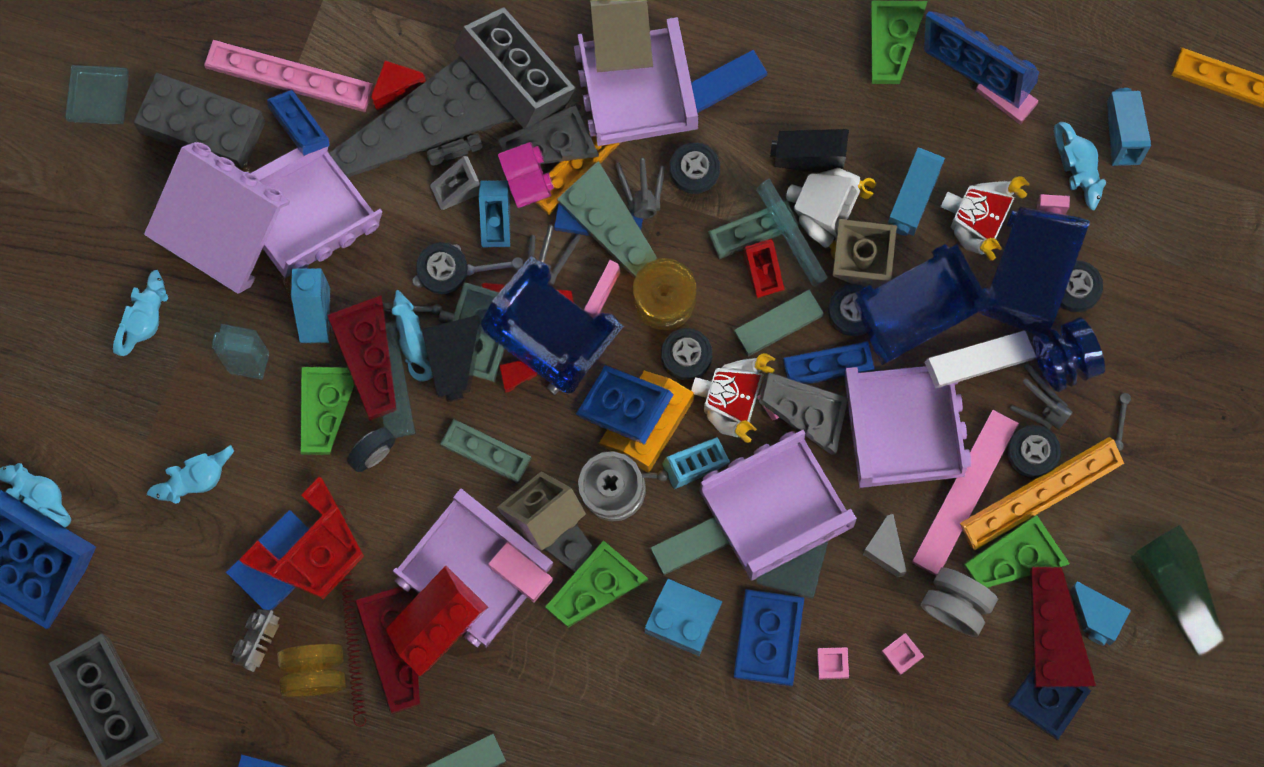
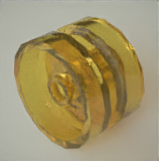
M656 259L647 263L637 273L633 283L634 307L639 318L648 326L659 330H670L683 325L692 316L696 306V281L692 272L683 263L673 259ZM662 293H668L667 296H661Z
M305 645L277 652L279 669L285 672H293L279 679L281 696H317L336 693L346 689L345 672L332 669L344 663L341 645Z

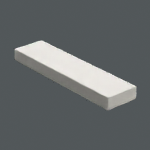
M1021 331L928 358L925 361V365L935 388H939L1030 361L1036 355L1026 332Z

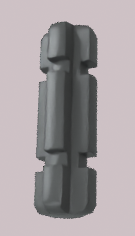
M474 134L468 136V140L464 141L462 138L442 145V149L439 150L438 147L428 150L427 156L430 164L436 166L442 164V160L450 161L468 155V151L473 153L481 150L483 146L479 135Z

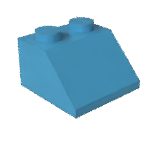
M668 579L646 624L645 634L700 657L722 601Z

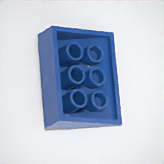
M929 11L926 14L924 52L975 83L983 85L1019 109L1038 82L1039 71L1027 60H1020L1013 56L1008 48L993 44L983 33L979 31L973 32L956 17L950 18L943 13Z
M0 490V602L45 629H49L85 573L96 546Z

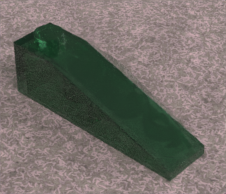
M1180 525L1159 536L1131 556L1135 565L1198 656L1224 640L1197 549Z

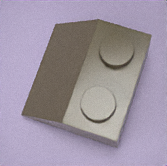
M839 219L833 276L851 284L862 285L871 289L888 290L892 277L897 226Z
M542 471L497 507L499 512L531 545L541 551L551 546L560 535L574 527L586 515L572 488Z

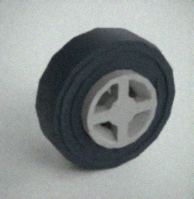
M688 143L681 146L674 152L670 160V176L673 183L680 190L689 194H700L708 191L716 184L720 175V162L717 154L709 146L702 143Z
M438 242L429 245L421 252L417 259L416 272L418 279L427 290L433 293L447 294L454 292L463 284L467 277L468 265L465 255L458 247L450 243Z
M1070 261L1062 264L1055 271L1051 280V294L1055 302L1061 308L1070 312H1083L1092 308L1099 301L1103 292V279L1099 271L1093 265L1084 261Z
M857 284L845 285L838 289L830 298L828 307L829 320L834 328L842 334L849 336L863 335L872 330L878 321L880 313L879 301L874 293L867 287Z
M692 328L679 329L672 332L665 339L661 348V361L665 370L673 377L680 380H693L695 377H701L709 369L712 362V346L708 338L700 331Z
M1038 425L1026 426L1018 430L1011 438L1007 449L1012 467L1021 475L1029 478H1038L1052 471L1059 463L1061 456L1060 443L1055 434L1049 429Z
M386 427L370 432L355 444L347 457V462L356 472H362L371 468L387 456L396 439Z

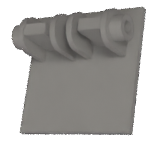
M258 609L256 613L253 612L245 625L248 631L244 639H240L232 652V656H235L232 663L242 665L243 668L252 672L255 671L256 667H260L265 654L255 649L259 648L267 652L268 649L258 643L260 640L271 644L272 640L262 635L265 634L273 638L280 625L278 624L280 618L273 615V611Z

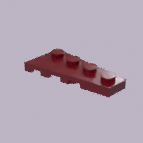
M382 295L327 315L369 421L397 411Z
M1031 567L1034 688L1096 687L1062 567Z
M397 587L355 600L390 714L420 705L418 674L398 655L386 631V628L412 602V588L407 592L402 587Z

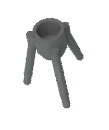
M640 158L641 190L637 191L633 197L620 163H616L615 168L628 201L629 212H634V216L641 219L654 217L657 211H660V196L665 167L660 166L655 194L652 195V191L647 190L645 159Z
M548 226L539 259L535 262L536 236L531 235L527 267L524 273L526 277L525 282L536 288L547 289L548 284L554 285L558 273L581 238L579 234L569 244L552 272L550 271L551 265L544 262L551 241L553 226Z
M1025 364V369L1049 395L1047 397L1028 379L1023 380V383L1047 404L1042 412L1046 417H1040L1014 405L1010 406V410L1042 424L1047 429H1050L1053 425L1059 430L1073 411L1067 407L1068 404L1056 395L1029 364Z

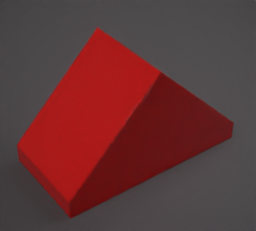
M385 61L371 96L376 110L403 99L426 82L423 72Z
M773 239L744 247L743 260L757 298L785 290Z

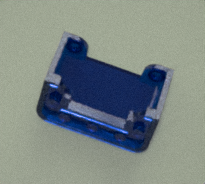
M1022 206L1019 207L1018 211L1012 210L1006 225L1011 227V231L990 288H983L978 301L979 304L983 305L980 314L1046 337L1057 316L1090 221L1076 216Z
M946 243L931 251L934 257L882 286L873 289L869 285L856 292L858 298L853 302L882 365L991 306L958 244L949 248Z
M531 255L493 299L481 321V326L487 335L559 390L571 394L589 374L621 332L624 325L614 315L609 313H599L595 318L591 317L549 285L551 280L549 267Z

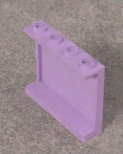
M678 17L667 19V28L650 31L653 67L597 72L594 40L583 42L582 34H578L579 45L574 46L576 63L582 62L583 70H578L581 87H587L588 94L583 95L585 111H591L592 119L588 120L590 137L596 136L597 146L698 129V114Z
M194 142L181 147L144 235L239 294L252 286L255 277L251 275V272L280 209L289 205L290 200L283 197L278 189L267 187L259 182L255 175L243 172L235 167L231 160L212 153L207 145Z
M328 147L305 156L296 148L251 173L258 178L259 182L267 187L278 189L283 197L290 200L289 205L280 209L263 246V250L284 278L292 274V269H307L309 264L318 260L320 262L327 259L335 249L339 247L346 248L358 236L362 234L369 235L379 227L382 215L381 209L373 212L330 156Z
M926 366L858 373V367L846 368L844 380L859 488L965 476L967 467H971V456L969 449L964 450L963 439H967L965 422H960L959 412H962L963 406L961 394H956L955 384H958V382L935 388Z
M804 429L796 434L794 431L786 433L779 439L780 442L772 446L765 444L754 451L753 456L747 459L740 457L732 461L728 465L729 468L721 472L715 470L703 477V481L700 484L699 491L751 581L850 530L855 525L857 518L851 509H845L804 440L806 434Z
M460 489L453 497L454 501L398 569L395 568L393 572L397 576L395 582L407 592L412 588L419 594L443 567L447 566L489 607L464 635V638L478 648L481 644L487 648L527 598L488 566L489 562L507 542L546 573L553 566V561L463 489Z

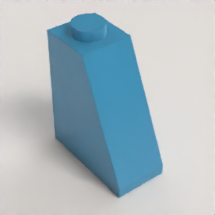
M1120 88L1111 92L1107 100L1112 166L1141 165L1151 147L1141 92L1132 91L1130 88Z
M918 147L888 221V225L897 226V234L903 236L910 234L914 236L938 180L945 160L944 157Z
M321 268L292 269L291 298L300 343H329L330 323L327 315L330 314V286Z

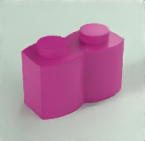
M528 142L498 154L517 208H522L552 196L550 190L554 189V185L549 173L543 174L540 163L544 162V158L539 146L533 147V144Z

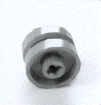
M615 451L602 452L590 458L583 466L578 479L579 493L585 505L598 518L607 521H621L634 515L642 506L646 495L645 480L637 464L627 455ZM612 483H615L617 489L611 491L610 488L608 489Z
M941 567L933 581L937 590H928L920 606L929 615L950 628L972 637H978L986 623L981 614H990L998 601L997 596L974 579L958 571Z

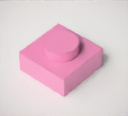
M1041 194L1037 202L1036 214H1044V217L1050 219L1065 216L1069 209L1070 196Z
M906 633L881 652L899 676L924 657Z
M847 647L817 649L818 680L849 678Z

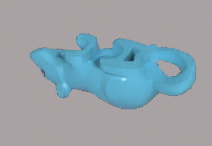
M1059 122L1054 125V136L1065 172H1072V176L1069 178L1071 190H1076L1080 186L1084 191L1087 206L1091 210H1095L1101 200L1103 188L1106 185V180L1100 179L1097 170V149L1091 141L1077 136L1070 124ZM1063 132H1064V134H1065V136H1066V143H1067V145H1065V146H1064L1063 137H1062Z
M158 270L150 273L147 287L142 293L135 287L132 290L131 301L134 305L132 307L126 306L113 344V353L118 356L128 355L137 342L151 338L158 330L159 308L161 302H165L168 299L164 281ZM124 333H126V341L125 344L122 345Z
M396 290L392 315H396L395 323L400 334L399 344L406 357L405 362L408 363L409 373L415 380L428 381L433 378L430 362L426 359L428 354L419 325V317L413 312L414 306L399 290ZM413 362L423 367L425 372L423 374L416 373L411 363Z
M232 445L227 446L224 450L214 455L207 456L204 453L185 460L186 466L183 469L179 466L167 468L165 471L166 474L171 476L170 479L165 483L153 485L147 491V495L158 500L171 501L176 504L180 502V497L186 494L210 491L219 482L223 465L234 453Z
M17 463L15 466L9 465L0 468V481L11 484L13 487L8 488L6 493L27 504L42 515L51 518L63 527H67L71 523L69 513L62 506L61 491L53 480L42 476H33L28 473V470L21 463Z

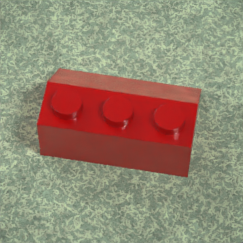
M444 566L386 628V631L398 655L419 676H422L435 665L489 607L447 566Z

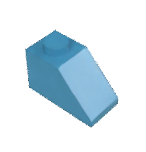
M480 181L482 247H510V191L508 181Z
M1077 581L1072 586L1070 592L1083 631L1090 634L1088 638L1091 641L1102 646L1105 643L1111 645L1115 642L1131 610Z

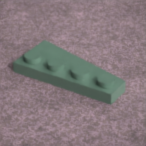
M599 161L557 198L558 203L636 280L641 278L658 262L657 256Z

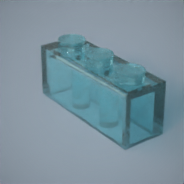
M221 324L220 332H215L212 349H215V354L230 374L263 380L270 352L257 331Z

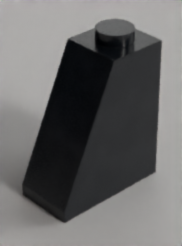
M849 130L779 131L778 141L772 140L770 157H775L774 167L819 173L835 168L843 169Z
M479 315L422 329L437 395L441 399L446 398L447 402L461 400L464 398V393L470 392L483 326L482 318Z

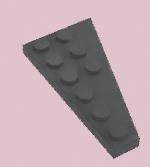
M460 56L329 154L347 178L378 168L381 164L395 159L398 161L407 158V155L419 151L424 152L462 139L465 135L480 130L485 131L491 129L494 125L503 122L508 123L516 119Z

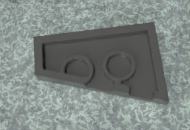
M576 105L498 140L503 152L531 142L533 147L539 146L544 158V162L540 164L599 157Z
M765 374L759 403L796 430L801 431L804 429L807 438L831 455L837 452L848 398L776 374Z

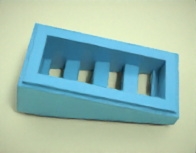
M718 437L667 456L662 465L668 473V478L673 488L676 489L728 465L730 461ZM711 448L717 460L716 462H712L707 452L708 449ZM700 453L706 466L702 467L697 454ZM688 458L694 468L693 471L690 470L686 462ZM677 464H679V467H680V469H681L683 475L681 474V472H680V470H679Z

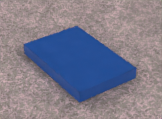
M605 365L576 414L583 420L645 444L674 394L668 389Z
M289 510L258 541L280 560L309 528ZM240 560L226 572L263 610L272 611L296 588L249 568Z
M745 590L734 670L735 679L793 687L804 597Z

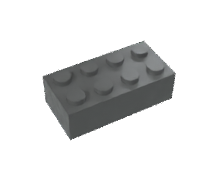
M505 7L463 26L453 47L524 129L564 109L575 90L572 83Z
M157 72L134 121L140 134L180 149L194 142L203 143L211 149L212 153L231 160L235 164L234 166L243 172L266 123L261 111Z
M100 634L49 663L102 767H120L164 742L110 638Z

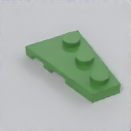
M871 1V84H900L928 1Z
M301 368V455H330L354 387V382L348 368Z
M1035 515L964 563L963 566L972 579L988 588L1030 576L1031 567H1062L1070 563L1039 517Z
M603 540L545 608L569 628L648 581V578Z

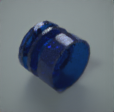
M1079 317L1061 326V335L1056 330L1050 329L1046 335L1040 333L1033 338V346L1039 368L1051 388L1056 392L1065 390L1067 385L1070 387L1077 384V374L1082 380L1087 381L1105 372V361L1100 344L1092 328L1084 318Z

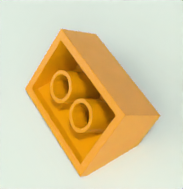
M644 370L640 379L668 389L674 394L646 443H639L607 429L599 444L611 452L615 451L627 455L640 469L650 473L694 401V392L668 377Z

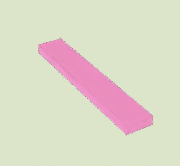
M216 40L212 41L204 64L205 68L286 91L293 90L296 94L366 112L374 88L373 83Z
M992 410L970 451L971 467H967L964 477L956 478L912 561L914 565L937 576L941 567L945 565L962 532L960 523L970 517L1016 430L1018 422Z

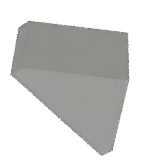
M463 156L436 179L430 187L440 209L444 210L479 195L480 184L468 156Z
M891 514L887 515L866 547L863 555L896 577H903L906 573V567L894 515Z

